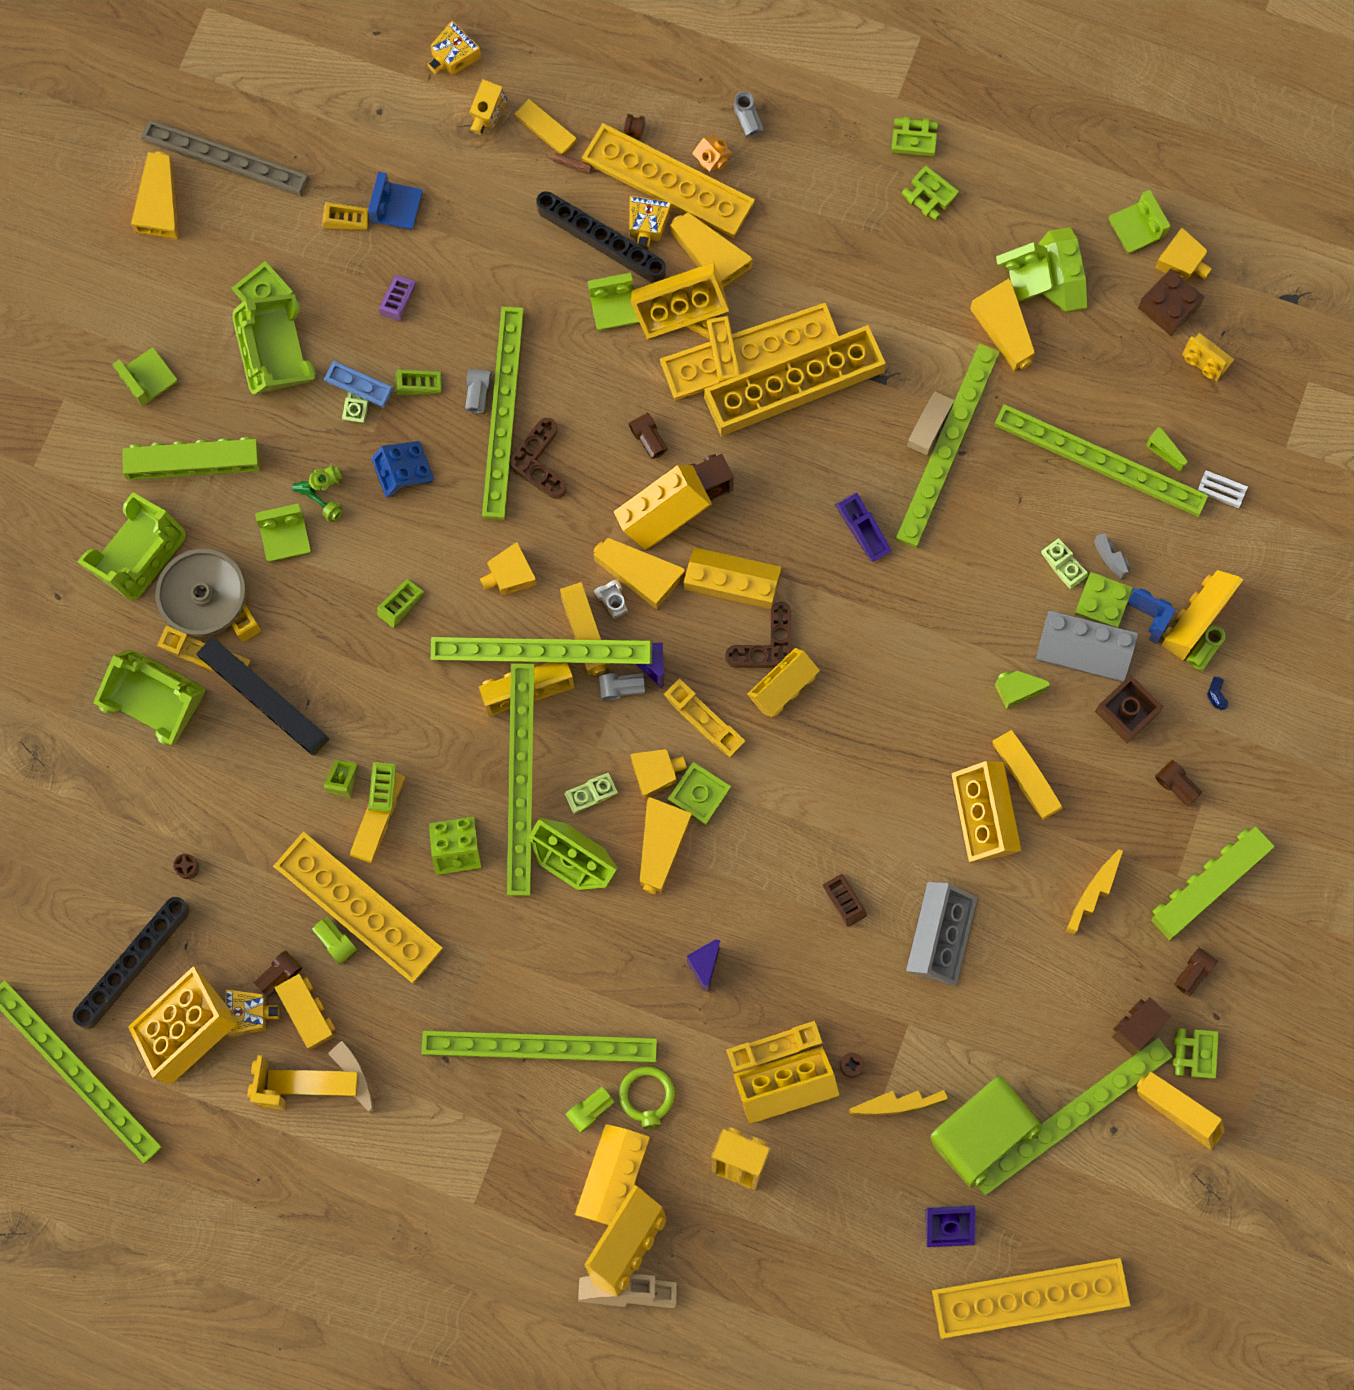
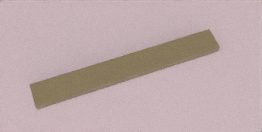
M150 119L141 136L143 142L300 197L309 180L307 174Z

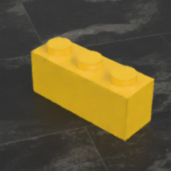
M794 648L747 695L763 714L770 717L775 716L783 710V706L789 700H793L799 695L800 690L805 685L814 681L815 675L820 670L805 651Z
M297 974L274 987L306 1047L310 1051L335 1038L332 1031L336 1030L329 1017L325 1019L321 1011L325 1008L318 997L314 999L310 991L314 988L307 977L303 979L300 974Z

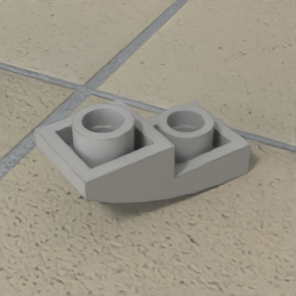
M1105 533L1097 535L1094 544L1103 562L1118 578L1124 579L1128 570H1130L1127 558H1123L1121 551L1112 554L1114 552L1113 544L1110 539H1107Z

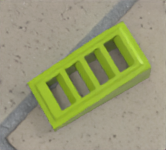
M397 369L395 395L441 394L442 392L441 371ZM425 378V386H421V379ZM430 378H434V387H430ZM404 379H406V385H403ZM412 379H415L416 386H412Z
M1159 426L1148 439L1146 447L1179 472H1182L1188 461Z
M407 578L377 607L378 617L394 628L424 595V591ZM407 589L412 594H414V596L411 597L405 592V590ZM401 596L402 598H404V599H405L406 601H408V602L405 603V602L402 601L399 597ZM393 603H395L396 605H398V606L400 607V609H397V608L393 605Z
M373 763L368 811H392L396 775L395 764ZM376 781L389 782V784L376 783ZM375 790H377V791H389V792H388V793H378V792H375ZM374 799L388 800V802H374Z

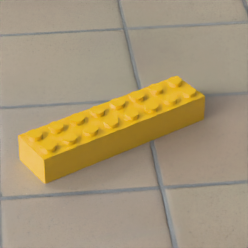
M866 325L705 388L704 399L722 437L884 373L886 363L869 325Z
M729 1127L728 1131L723 1129L712 1155L711 1173L755 1191L766 1165L770 1148L766 1147L767 1142L759 1138L753 1137L752 1140L744 1138L743 1132L732 1127Z

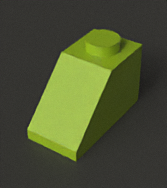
M1018 670L1013 673L1006 671L1000 674L995 683V687L1006 709L1047 691L1050 686L1048 681Z

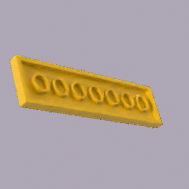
M602 123L582 156V162L590 164L593 168L657 200L671 202V207L684 214L690 213L704 224L732 238H735L755 203V199Z
M826 303L732 334L740 375L839 336ZM711 342L660 358V364L674 401L703 392L705 388L719 383Z
M304 831L273 865L284 877L412 984L418 980L443 950L431 937Z
M1121 1258L932 1290L941 1339L1130 1306Z

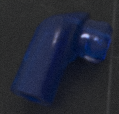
M1214 676L1207 692V698L1214 708L1225 710L1229 703L1221 693L1224 680Z

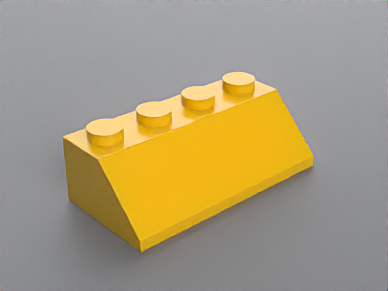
M714 262L634 289L631 292V304L646 339L729 312L723 284Z
M677 465L616 509L614 514L623 532L644 550H649L711 506L712 503L693 465Z
M694 547L684 580V590L771 610L782 567Z
M1219 570L1213 576L1208 574L1201 584L1204 586L1200 593L1195 591L1188 602L1191 605L1187 611L1182 609L1175 618L1178 622L1174 628L1169 626L1162 635L1165 638L1162 646L1184 661L1244 579Z
M547 662V664L541 666L534 664V701L575 688L573 676L567 662ZM511 672L505 674L502 679H489L479 686L489 717L510 710Z
M985 761L951 773L969 862L1005 857L1022 851L1004 762Z
M823 1046L733 1074L749 1124L839 1096L835 1076Z
M605 1124L575 1215L609 1226L630 1190L636 1184L650 1142L649 1136Z
M634 1185L585 1263L593 1285L617 1297L622 1290L624 1291L628 1287L630 1276L634 1270H638L646 1250L651 1249L654 1237L658 1231L664 1228L666 1223L663 1207L638 1186Z

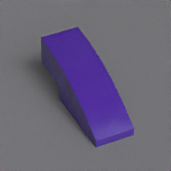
M853 493L835 504L853 536L872 562L892 551L871 512L867 511L858 493Z

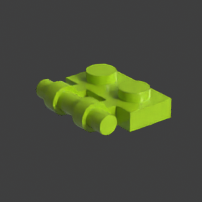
M907 116L895 118L894 126L902 127V130H893L891 153L934 157L937 133H930L928 130H937L938 122L929 121L928 118L915 120ZM909 128H917L922 130L921 132L910 131Z
M925 165L911 181V184L916 189L911 191L906 187L901 193L907 198V202L911 205L915 204L920 208L922 214L937 220L940 213L935 210V207L938 205L945 210L958 196L959 191ZM922 193L931 199L929 203L920 198Z
M1178 1028L1177 1037L1174 1038V1045L1176 1046V1058L1173 1059L1175 1076L1184 1077V1070L1187 1067L1191 1068V1077L1216 1079L1218 1032L1195 1029L1193 1030L1192 1039L1186 1038L1187 1029ZM1186 1046L1192 1047V1060L1185 1059Z

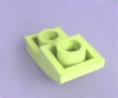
M348 392V396L345 398L342 420L364 423L370 402Z
M1059 538L1041 551L1046 561L1070 590L1088 577V572L1073 558V553Z
M609 773L588 780L586 784L566 791L565 797L573 814H576L613 797L618 792Z

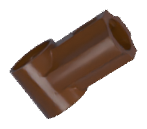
M648 412L628 423L634 437L640 440L651 459L658 458L668 451L667 446L657 431L653 418Z
M1171 760L1155 775L1158 783L1166 790H1171L1187 807L1203 793L1186 776L1184 769L1174 760Z
M1198 947L1187 962L1188 966L1178 977L1174 985L1184 994L1191 996L1204 977L1210 974L1218 960Z
M288 951L279 954L271 963L272 966L254 981V984L266 997H269L276 991L274 987L296 976L302 970V966Z

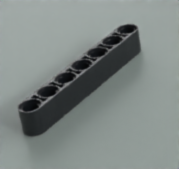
M543 191L537 196L538 213L546 220L651 283L665 279L666 264L660 257L549 191ZM545 202L551 203L549 207L542 206ZM563 213H567L570 215L567 218L560 217V215ZM581 224L588 225L585 229L578 228ZM599 235L606 236L603 240H598L596 237ZM617 246L624 247L622 251H617L614 248ZM635 257H641L643 259L640 262L633 261ZM653 268L661 269L659 273L651 272Z
M211 637L196 653L204 663L312 756H315L329 741L325 733L215 638Z
M171 897L165 902L75 1008L72 1018L78 1026L84 1029L93 1028L188 917L190 909L182 898ZM176 904H182L183 907L181 912L178 914H173V906ZM163 921L167 922L166 930L158 932V924ZM150 939L152 941L151 947L148 950H142V943ZM135 957L137 960L136 965L133 968H127V961ZM120 975V984L112 986V978ZM104 993L106 996L104 1003L97 1005V996ZM84 1012H90V1019L82 1023L80 1020L81 1015Z

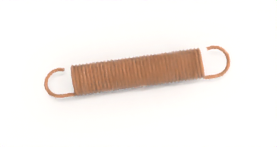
M555 153L553 159H550L553 162L589 174L594 172L590 171L592 167L590 164Z

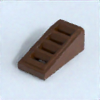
M843 874L822 885L847 927L867 916L866 910ZM841 884L844 886L834 893L831 891ZM846 892H848V895L843 897L842 899H836L841 895L845 894ZM850 901L854 902L845 908L841 907Z

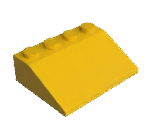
M193 966L131 1023L128 1028L152 1078L172 1085L235 1027L237 1023L225 1002L197 967Z

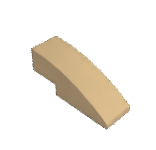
M934 391L908 440L907 447L928 455L955 400Z
M341 1041L328 1054L344 1072H359L358 1091L355 1098L368 1112L372 1113L374 1111V1104L368 1080L355 1055Z

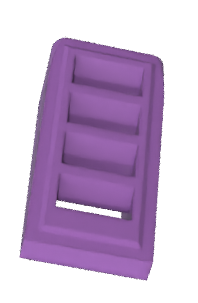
M395 275L379 308L380 315L401 322L416 281ZM400 282L409 286L406 289L397 285ZM395 290L404 292V296L394 293ZM392 297L401 299V302L392 300ZM392 304L398 306V309L389 307V305Z

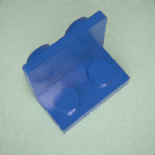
M378 172L368 208L370 221L413 230L423 193L422 189L391 183L388 180L387 173Z
M420 441L381 446L371 458L385 497H393L403 486L431 483L434 480Z
M1134 588L1127 604L1155 618L1148 631L1152 633L1149 640L1157 644L1176 608L1172 607V604L1164 599L1158 600L1145 589Z

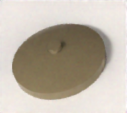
M211 549L190 550L175 557L161 572L155 591L156 604L163 619L170 627L191 637L212 636L227 629L241 614L247 595L246 582L237 564L227 555Z

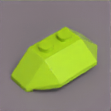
M1071 227L1049 230L1038 244L1046 247L1048 250L1054 289L1042 294L1059 306L1065 313L1086 310V277L1078 239Z
M539 818L528 836L538 864L577 890L606 888L618 869L605 848L567 823Z

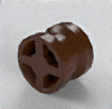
M627 114L624 134L628 136L634 134L636 137L642 138L645 117L640 116L637 118L632 114Z
M181 854L174 860V871L181 878L192 879L198 874L199 864L193 856Z
M857 1053L846 1054L840 1063L841 1072L848 1078L858 1077L864 1068L863 1058Z

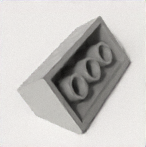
M1048 611L1035 660L1124 682L1138 633Z
M927 883L908 960L907 972L924 979L957 986L978 897L949 883Z

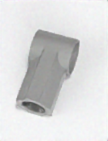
M748 92L738 93L734 100V113L739 118L746 138L757 137L764 132V129L754 106L753 96ZM744 102L747 103L749 106L743 108L739 106V104Z
M468 369L466 411L473 414L485 413L487 390H490L491 386L490 370Z
M643 673L622 676L618 674H604L599 676L601 700L603 701L617 700L621 696L645 694Z

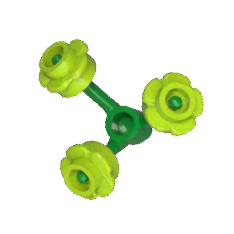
M330 464V467L324 470L316 469L314 473L310 474L309 481L293 483L292 489L294 492L306 494L324 508L322 515L326 517L328 522L332 520L337 521L343 513L341 503L337 504L331 501L326 504L315 494L316 491L328 489L329 485L340 484L339 480L343 477L338 466L334 467Z

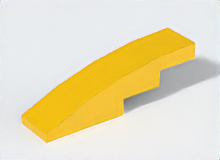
M1010 730L992 741L994 748L1003 758L1007 769L1018 782V787L1042 820L1060 811L1062 805L1014 732Z
M398 773L395 775L391 812L368 811L367 807L350 856L372 863L388 828V822L396 807L397 798L405 783L406 776ZM378 782L382 784H389V782ZM375 790V792H378V793H388V792H389V791H377V790ZM374 799V802H386V803H387L388 800H384V799Z
M1118 849L1087 886L1073 911L1065 932L1074 935L1078 930L1082 915H1092L1098 896L1106 898L1109 895L1121 859L1122 850Z
M268 1070L267 1090L277 1091V1094L357 1096L359 1072Z
M919 1090L896 1099L894 1092L890 1091L850 1108L849 1114L855 1116L902 1114L945 1102L948 1098L944 1090L923 1099Z

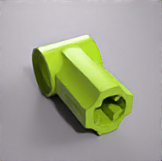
M1219 626L1209 627L1186 661L1195 669L1203 671L1224 642V630ZM1208 634H1216L1219 637V642H1211Z
M328 917L320 920L312 929L339 965L357 951V948L346 935H342Z
M600 1087L584 1102L581 1101L572 1107L565 1115L576 1129L582 1133L615 1102L607 1091Z

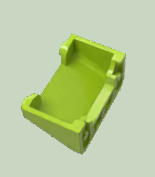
M295 294L248 299L243 301L233 311V323L248 386L252 394L312 382L315 379V367L308 360L303 361L294 319L300 313V304L296 300Z
M132 492L123 505V513L128 518L125 524L102 553L96 549H89L81 556L78 563L127 599L136 600L144 593L181 546L186 534L185 530L165 510Z
M126 650L113 655L93 703L99 706L101 711L108 714L118 711L124 712L155 729V735L160 743L173 745L179 739L203 699L206 689L142 653Z
M998 1076L932 1133L930 1139L933 1148L972 1189L975 1185L979 1187L987 1180L988 1168L1022 1138L1024 1140L1028 1138L1033 1140L1041 1132L1040 1128L1042 1125L1002 1076Z

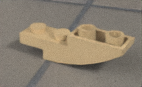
M632 1274L628 1287L624 1291L622 1290L617 1297L594 1286L590 1276L580 1277L578 1302L626 1307L627 1303L674 1309L676 1306L677 1282L655 1280L653 1275Z

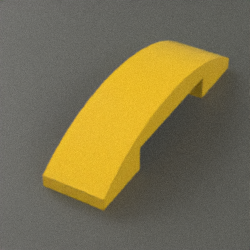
M169 626L165 627L157 647L185 661L215 672L196 655L206 643L191 638L186 633ZM232 653L247 667L249 666L251 660Z
M679 678L664 693V696L695 729L730 758L745 740L730 725L727 726L695 696L696 693Z
M815 1021L776 1035L726 1049L733 1072H737L822 1044V1040Z

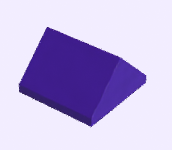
M652 643V664L635 665L662 688L664 686L663 643Z
M717 939L687 955V963L705 992L709 991L720 949V940Z
M975 1206L933 1207L924 1210L927 1247L975 1245Z

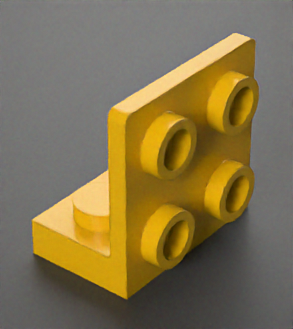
M1200 333L1195 338L1192 336L1188 340L1182 356L1190 365H1196L1207 378H1213L1215 381L1220 379L1234 361L1231 356Z
M257 1055V1060H253L251 1074H254L253 1084H249L247 1096L251 1098L250 1102L261 1108L285 1110L286 1100L281 1097V1094H277V1091L265 1090L269 1060L263 1055Z

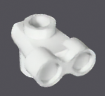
M618 579L594 590L597 599L603 601L613 619L628 612L621 594L623 588ZM617 603L620 607L613 608L612 605Z

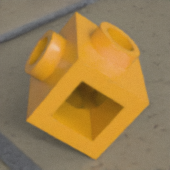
M716 135L704 137L692 154L700 161L704 169L713 171L723 169L729 161L727 159L732 152L727 148V144L723 140L719 139Z

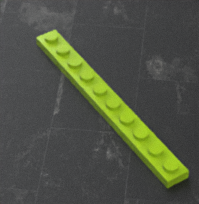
M501 307L482 510L483 519L505 520L524 308Z
M979 343L897 534V541L917 548L1000 351Z
M1005 404L995 421L994 426L1196 517H1199L1209 496Z
M431 637V660L652 664V641Z
M511 664L507 895H530L531 843L528 836L531 833L534 664Z
M4 980L0 984V1011L129 1149L146 1164L163 1147L14 988Z
M423 1031L421 1054L429 1056L656 1063L657 1038Z
M1159 1037L1043 1122L1040 1128L1041 1132L1033 1140L1029 1138L1024 1140L1022 1138L992 1164L986 1174L987 1180L978 1187L983 1195H987L1137 1084L1143 1076H1147L1173 1056Z

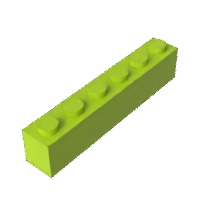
M242 437L240 440L232 441L222 438L217 442L198 440L196 443L188 444L178 441L174 442L173 445L153 443L151 446L144 447L134 444L130 445L129 448H123V474L127 480L260 471V446L257 440L252 437Z
M1256 826L1252 830L1246 828L1237 836L1239 841L1234 846L1231 843L1225 846L1220 851L1222 856L1217 861L1213 857L1203 866L1206 870L1200 876L1196 872L1186 881L1189 885L1184 890L1179 887L1169 896L1172 900L1167 905L1162 902L1152 911L1155 915L1151 921L1169 941L1275 847Z

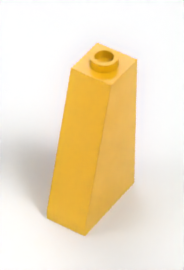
M148 152L131 225L135 233L178 239L172 161L169 155L163 152Z
M690 213L677 216L672 221V224H670L671 234L697 267L714 262L723 288L752 268V258Z
M1007 279L972 300L970 310L1013 371H1016L1019 368L1023 370L1030 366L1035 352L1010 279Z
M607 538L604 543L602 541L599 542L593 551L595 562L656 610L685 577V570L682 567L610 538Z
M582 582L560 589L562 603L575 640H601ZM584 663L588 675L598 676L605 673L606 669H609V663Z
M651 797L647 800L640 886H643L644 891L655 895L656 892L662 894L692 819V813Z
M1152 1072L1147 1077L1143 1076L1138 1082L1137 1092L1141 1099L1210 1150L1214 1148L1225 1132L1221 1118Z

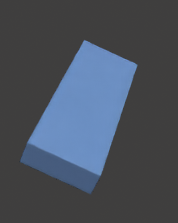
M334 360L324 378L325 382L382 408H385L394 389L390 385Z

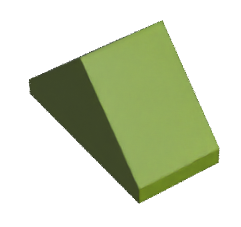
M335 760L324 783L327 793L329 795L351 798L358 764Z

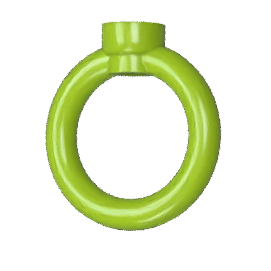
M651 1066L632 1070L623 1079L619 1089L621 1107L628 1116L640 1121L643 1129L661 1126L660 1119L670 1111L675 1099V1088L670 1077L664 1071ZM653 1076L664 1085L666 1091L665 1100L656 1111L640 1112L631 1105L628 1091L630 1085L637 1078Z

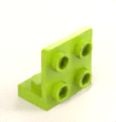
M1151 190L1143 192L1138 203L1118 211L1108 218L1128 254L1167 237L1171 227Z
M1032 242L996 256L997 265L1009 270L1011 283L1018 302L1054 289L1046 247Z
M631 273L588 281V290L598 331L639 323L631 304V292L633 290Z
M154 348L149 349L129 364L123 365L120 359L112 364L117 374L142 407L178 382Z
M299 503L255 513L256 521L261 531L267 562L311 553L304 515Z
M474 817L429 824L431 854L436 875L481 868Z

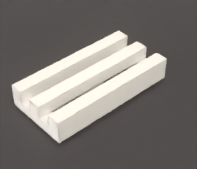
M1206 470L1198 491L1209 495L1208 497L1239 509L1248 486ZM1204 485L1214 488L1222 493H1226L1234 497H1237L1238 499L1235 500L1222 494H1219L1217 492H1214L1212 490L1204 488Z

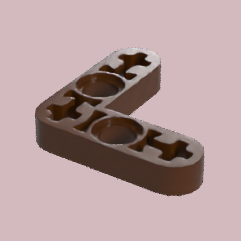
M543 418L536 424L512 455L510 463L515 473L551 498L559 499L566 493L565 481L537 461L557 434L556 422L551 418ZM549 425H551L552 431L545 432V434L543 435L545 441H543V439L540 437L544 432L543 426L548 427ZM531 441H538L540 448L536 451H531L528 448V444ZM524 450L528 454L524 459L525 466L520 465L517 467L516 460L521 461L525 457L524 452H522ZM541 470L545 476L542 480H535L532 478L533 472ZM549 477H551L550 483H552L553 485L556 486L558 485V483L560 484V491H552V486L549 483H547Z
M777 602L771 608V645H733L727 649L725 654L727 664L735 668H775L780 663L779 659L774 657L779 653V646H783L784 656L791 652L790 606L785 602ZM779 608H783V612H787V614L783 615V624H779V615L774 613L778 612ZM779 629H783L787 632V637L784 640H778L775 638L774 633ZM734 651H737L740 656H745V651H749V662H745V657H739L738 661H733V657L729 656L733 655ZM755 651H761L765 658L761 662H755L752 659V654Z

